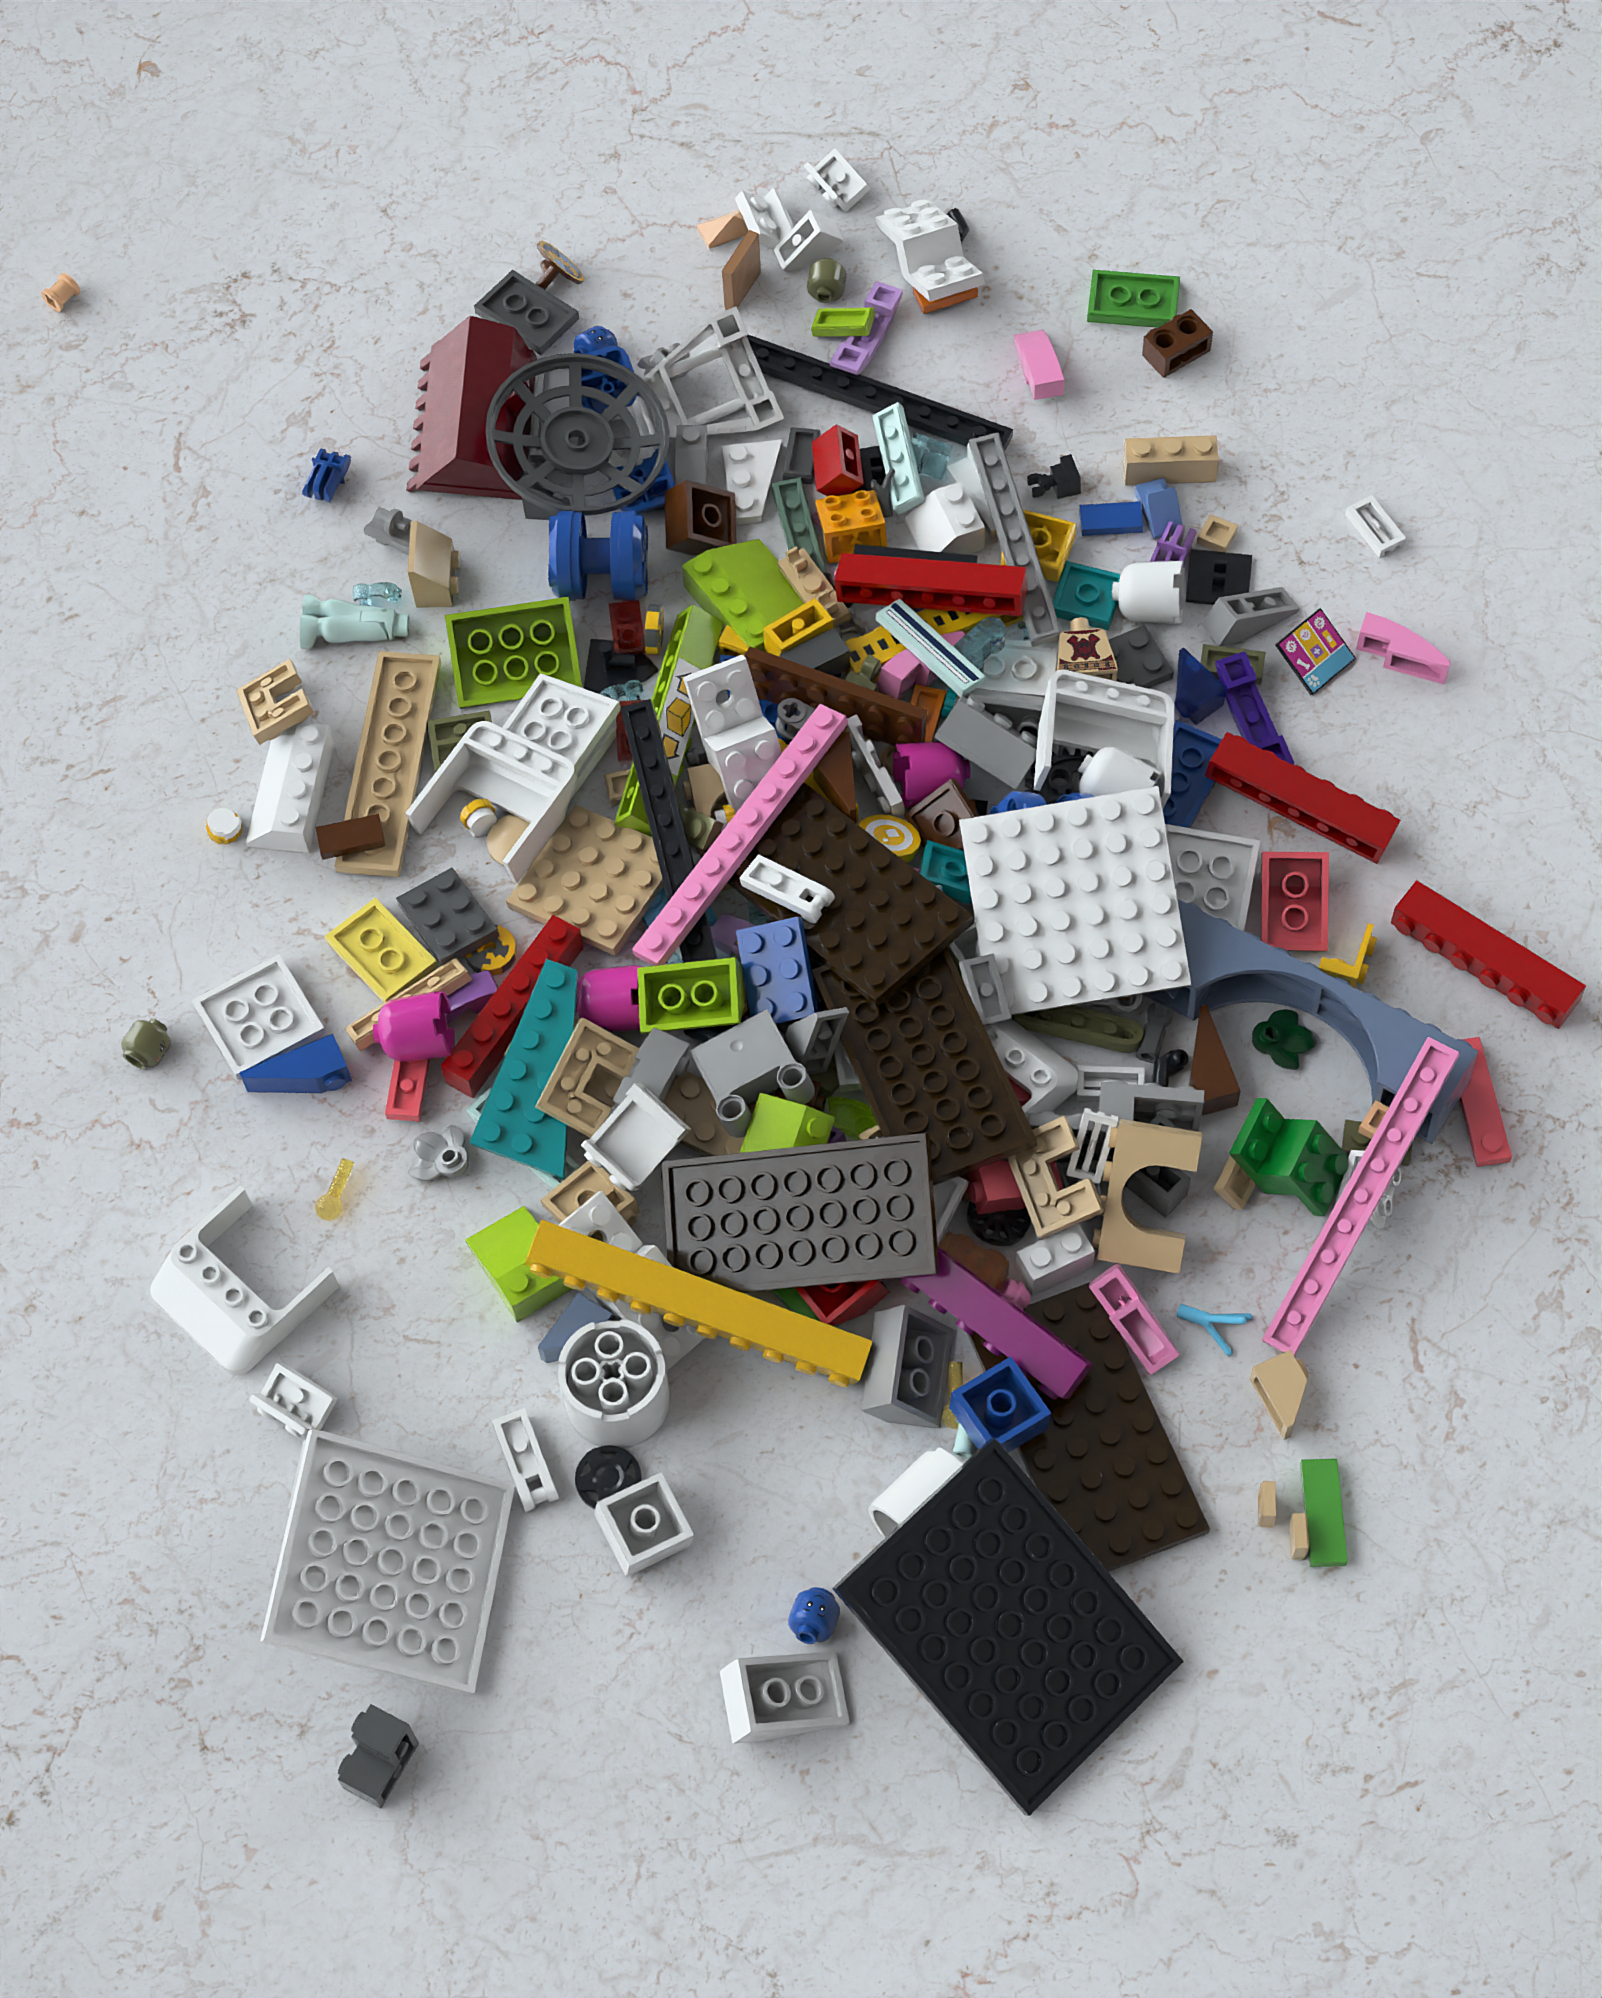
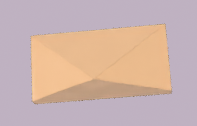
M740 209L697 225V229L709 249L745 236L747 231H749Z

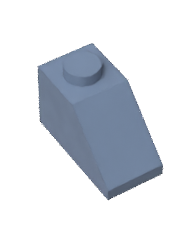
M578 1292L538 1345L541 1360L546 1363L558 1361L564 1345L576 1331L591 1322L597 1324L605 1321H614L613 1314Z

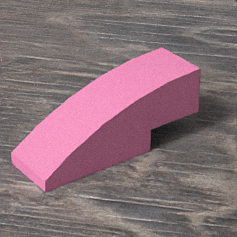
M1044 330L1014 335L1026 383L1030 384L1034 400L1063 395V374L1053 346Z
M1366 612L1359 633L1357 650L1385 657L1383 668L1445 684L1450 661L1437 648L1408 628L1387 618Z
M958 631L941 635L957 651L962 652L965 633ZM905 649L881 667L877 686L879 690L890 697L900 699L914 684L929 687L938 676L912 652Z
M1116 1263L1090 1282L1089 1288L1110 1315L1109 1319L1150 1375L1179 1356V1352L1119 1263Z

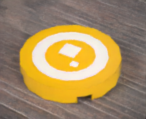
M877 814L866 817L859 824L860 827L906 863L914 859L915 854L918 852L921 842L919 832L912 824L902 818Z

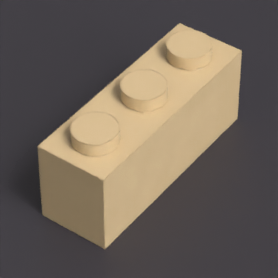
M1216 435L1125 439L1123 454L1125 485H1137L1161 478L1165 479L1166 484L1216 482L1219 463Z

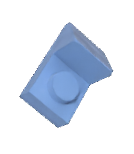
M1164 478L1135 485L1134 493L1137 500L1141 502V510L1153 539L1162 538L1169 521L1174 523L1171 534L1173 535L1178 524L1183 525L1175 487L1168 488Z

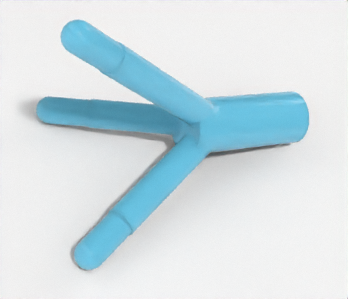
M1180 1304L1177 1311V1317L1204 1326L1227 1356H1231L1233 1352L1213 1327L1212 1323L1245 1324L1247 1320L1253 1318L1250 1313L1210 1314L1184 1304Z

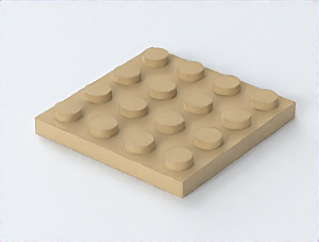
M575 804L506 900L509 909L543 924H546L551 916L555 915L579 928L583 942L616 956L650 908L657 894L664 888L653 839L634 829L617 827L614 825L615 821Z

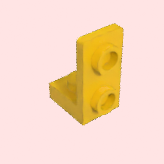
M1367 923L1355 966L1349 965L1341 959L1322 957L1319 969L1334 978L1344 979L1353 988H1356L1357 983L1364 984L1369 965L1363 964L1365 955L1372 957L1377 937L1371 936L1374 925Z

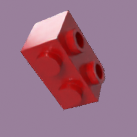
M836 424L811 442L816 491L826 496H842L852 493L864 484L858 435Z

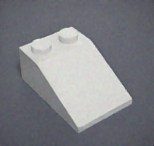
M836 1651L737 1658L720 1670L733 1744L768 1741L845 1726L850 1723Z

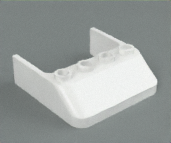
M1069 670L1054 672L1047 686L1038 726L1034 790L1040 791L1051 768L1053 743L1095 753L1105 747H1116L1161 772L1154 781V786H1159L1163 810L1171 794L1174 728L1173 700L1166 693Z
M480 721L468 729L405 814L415 833L421 836L449 797L455 791L463 790L480 799H488L492 805L529 822V826L502 861L511 880L518 883L563 822L577 780V772L569 759L489 721Z
M1012 1018L1007 1021L984 1026L1007 1077L1031 1095V1099L1022 1106L1028 1122L1030 1113H1038L1040 1111L1052 1112L1076 1091L1079 1077L1076 1068Z
M241 1185L174 1245L151 1285V1295L155 1303L220 1366L232 1375H243L249 1372L339 1288L334 1272L328 1267L287 1306L281 1310H273L207 1249L209 1245L252 1207L249 1197Z

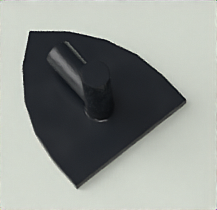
M591 639L583 689L594 693H616L631 689L645 682L659 670L645 654L632 646L617 641Z

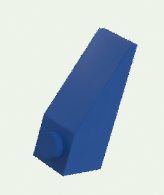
M333 1034L239 1072L247 1092L324 1093L328 1090H338L346 1083L352 1081L346 1062Z

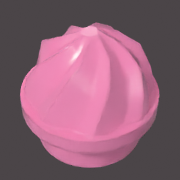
M1008 1278L998 1289V1292L1022 1310L1030 1304V1292L1020 1280L1015 1282Z

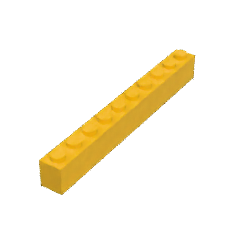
M542 1219L537 1227L524 1265L531 1267L530 1272L537 1276L550 1278L553 1275L564 1279L563 1284L572 1289L583 1291L584 1287L597 1291V1297L605 1301L616 1303L617 1299L630 1303V1309L635 1312L650 1315L652 1311L663 1315V1321L677 1327H683V1324L697 1328L696 1333L710 1339H716L717 1336L730 1340L729 1345L736 1349L749 1351L750 1348L763 1352L762 1357L769 1361L782 1363L785 1360L796 1364L795 1369L808 1375H815L816 1372L829 1376L828 1381L841 1387H848L849 1384L854 1385L860 1381L873 1342L872 1340Z

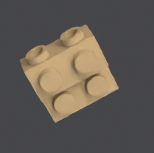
M589 1160L540 1200L542 1206L559 1223L598 1191H603L630 1228L636 1223L638 1219L637 1214L640 1212L636 1198L627 1190L623 1191L609 1179L611 1175L602 1166L598 1168ZM593 1230L589 1233V1237L603 1242V1236L599 1231Z

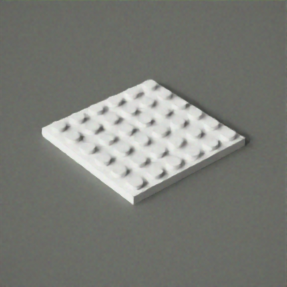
M1159 786L959 820L980 954L984 956L994 953L1011 1015L1192 986Z
M312 1428L307 1435L260 1642L471 1696L475 1692L515 1485Z

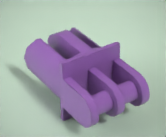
M1169 521L1161 540H1157V545L1150 562L1183 561L1184 568L1186 556L1197 531L1190 528L1181 547L1185 526L1178 524L1169 542L1174 523Z

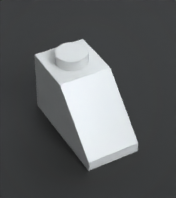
M810 210L773 250L782 270L787 272L811 265L823 258H828L841 245L844 239L834 219Z

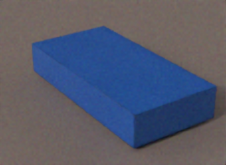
M1140 501L1079 505L1082 536L1143 533Z

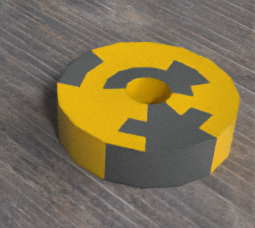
M649 604L645 623L646 654L659 655L663 642L664 610L662 605Z
M495 925L500 937L465 956L467 964L474 972L479 973L488 970L495 976L504 973L512 966L516 960L517 948L513 935L506 928ZM488 948H495V951L491 953L485 952Z

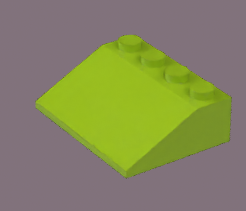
M760 539L706 550L681 565L685 589L704 611L723 621L722 633L726 625H729L748 648L751 646L765 651L763 628L804 604L779 570L776 557Z
M569 597L444 615L459 708L523 699L540 673L583 688Z

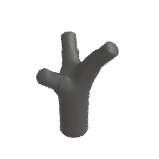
M892 468L886 475L882 485H879L875 479L871 480V487L876 493L883 518L893 516L890 502V485L895 470Z

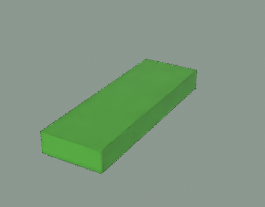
M1337 1458L1301 1459L1300 1469L1304 1511L1308 1522L1310 1567L1346 1566L1348 1560Z

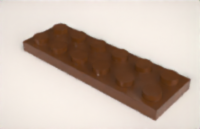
M749 646L745 658L747 659L758 699H765L780 704L787 698H795L815 709L819 704H822L845 715L847 719L857 714L862 723L863 735L873 741H881L895 747L896 744L925 742L927 709Z

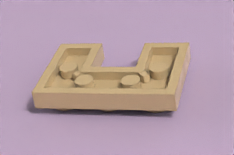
M291 659L286 660L236 690L252 734L259 745L267 740L277 738L281 732L295 724L304 722L308 716L314 713L309 698L303 689L298 690L278 703L276 702V697L291 692L298 684L302 683L297 668Z
M582 1017L578 1021L535 1108L591 1138L607 1119L612 1109L583 1092L595 1066L623 1080L624 1076L628 1077L636 1061L635 1056L639 1048Z
M1065 1116L1032 1130L1037 1139L1036 1147L1008 1157L1034 1229L1040 1239L1047 1238L1104 1212L1093 1181L1089 1178L1059 1191L1049 1163L1080 1149L1069 1120Z

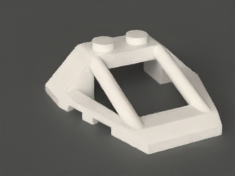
M736 306L708 318L642 378L654 391L663 406L668 421L669 438H676L677 425H705L743 408L749 417L708 424V435L757 431L784 419L774 393L769 390L747 339L748 332ZM714 334L717 346L678 361ZM722 357L739 397L686 419L669 378Z

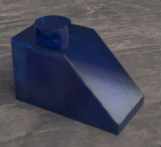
M1183 647L1179 650L1175 707L1182 717L1188 718L1197 725L1224 705L1227 687Z

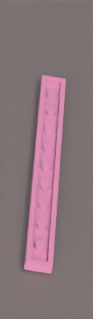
M819 704L633 947L632 951L636 957L653 966L666 964L847 726L848 720L845 715Z
M1427 1037L1262 1338L1264 1343L1283 1353L1291 1350L1294 1357L1296 1356L1460 1056L1458 1051Z

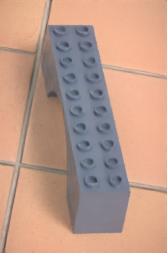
M1177 899L1192 986L1144 993V996L1172 1008L1173 1011L1193 1021L1199 1018L1200 1007L1204 1005L1208 1006L1209 1011H1213L1233 1004L1264 1002L1285 1005L1309 1013L1335 1029L1354 1049L1368 1076L1372 1105L1377 1100L1390 1107L1427 1037L1458 1051L1460 1056L1416 1134L1417 1137L1433 1144L1470 1083L1478 1050L1474 1049L1465 1040L1454 1039L1433 1024H1425L1411 1017L1407 1011L1401 1008H1393L1381 1002L1374 994L1363 993L1351 987L1344 979L1334 978L1322 972L1316 965L1309 962L1304 963L1292 957L1286 950L1279 947L1274 948L1262 942L1255 934L1245 933L1233 927L1227 920L1215 918L1203 912L1197 905L1185 903Z

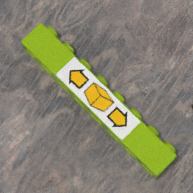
M694 604L676 616L651 699L654 703L674 786H676L677 780L683 773L684 765L682 762L685 753L689 750L692 743V738H690L692 728L697 723L683 677L714 666L715 661L713 657L715 650L719 646L718 641L721 637L720 633L723 626V621ZM632 762L614 825L634 829L652 837L634 762Z

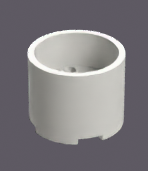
M620 1319V1321H605L597 1324L591 1322L580 1328L569 1338L558 1360V1379L568 1417L576 1431L595 1445H610L620 1448L637 1445L651 1437L663 1424L670 1407V1388L661 1347L655 1337L641 1325L629 1320Z
M929 1448L868 1506V1512L884 1539L956 1472L963 1463L942 1448H938L935 1452Z

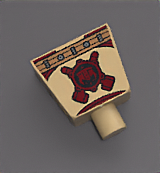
M1086 618L1073 619L1070 622L1071 630L1060 633L1057 671L1069 670L1117 681L1118 668L1105 630L1102 628L1090 629L1089 621Z

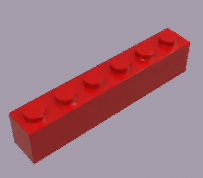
M841 553L834 579L837 602L888 606L901 599L910 608L1022 616L1028 591L1026 567Z
M1226 732L1214 752L1204 775L1375 864H1378L1401 821L1389 811L1378 809L1365 802L1360 796L1349 794L1335 787L1332 782L1319 779L1306 772L1301 766L1292 765L1278 758L1273 752L1262 750L1249 743L1244 737L1233 735L1229 732Z
M1418 880L1415 881L1394 908L1391 924L1400 933L1415 938L1430 952L1442 955L1451 961L1454 967L1461 971L1469 972L1478 978L1484 986L1496 989L1507 996L1511 1003L1516 1006H1523L1534 1013L1545 1024H1551L1560 1029L1581 1001L1586 988L1585 984Z
M555 915L551 916L450 1052L451 1056H447L441 1064L446 1084L472 1099L476 1096L503 1059L504 1053L515 1035L546 959L570 967L583 950L584 946L579 928Z

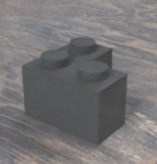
M1160 1113L1150 1122V1124L1178 1128ZM1154 1165L1144 1167L1133 1173L1124 1186L1163 1217L1167 1218L1188 1195L1191 1178L1180 1169Z
M370 1704L366 1712L362 1711L359 1713L352 1725L351 1731L353 1734L351 1737L357 1747L352 1755L347 1754L342 1760L338 1769L340 1776L337 1780L343 1789L381 1809L418 1747L419 1742L408 1723Z

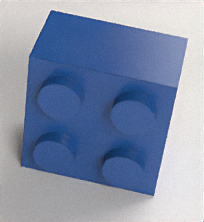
M1012 1357L1007 1358L952 1391L949 1404L950 1410L978 1450L990 1438H996L1008 1453L1047 1430L1052 1414Z

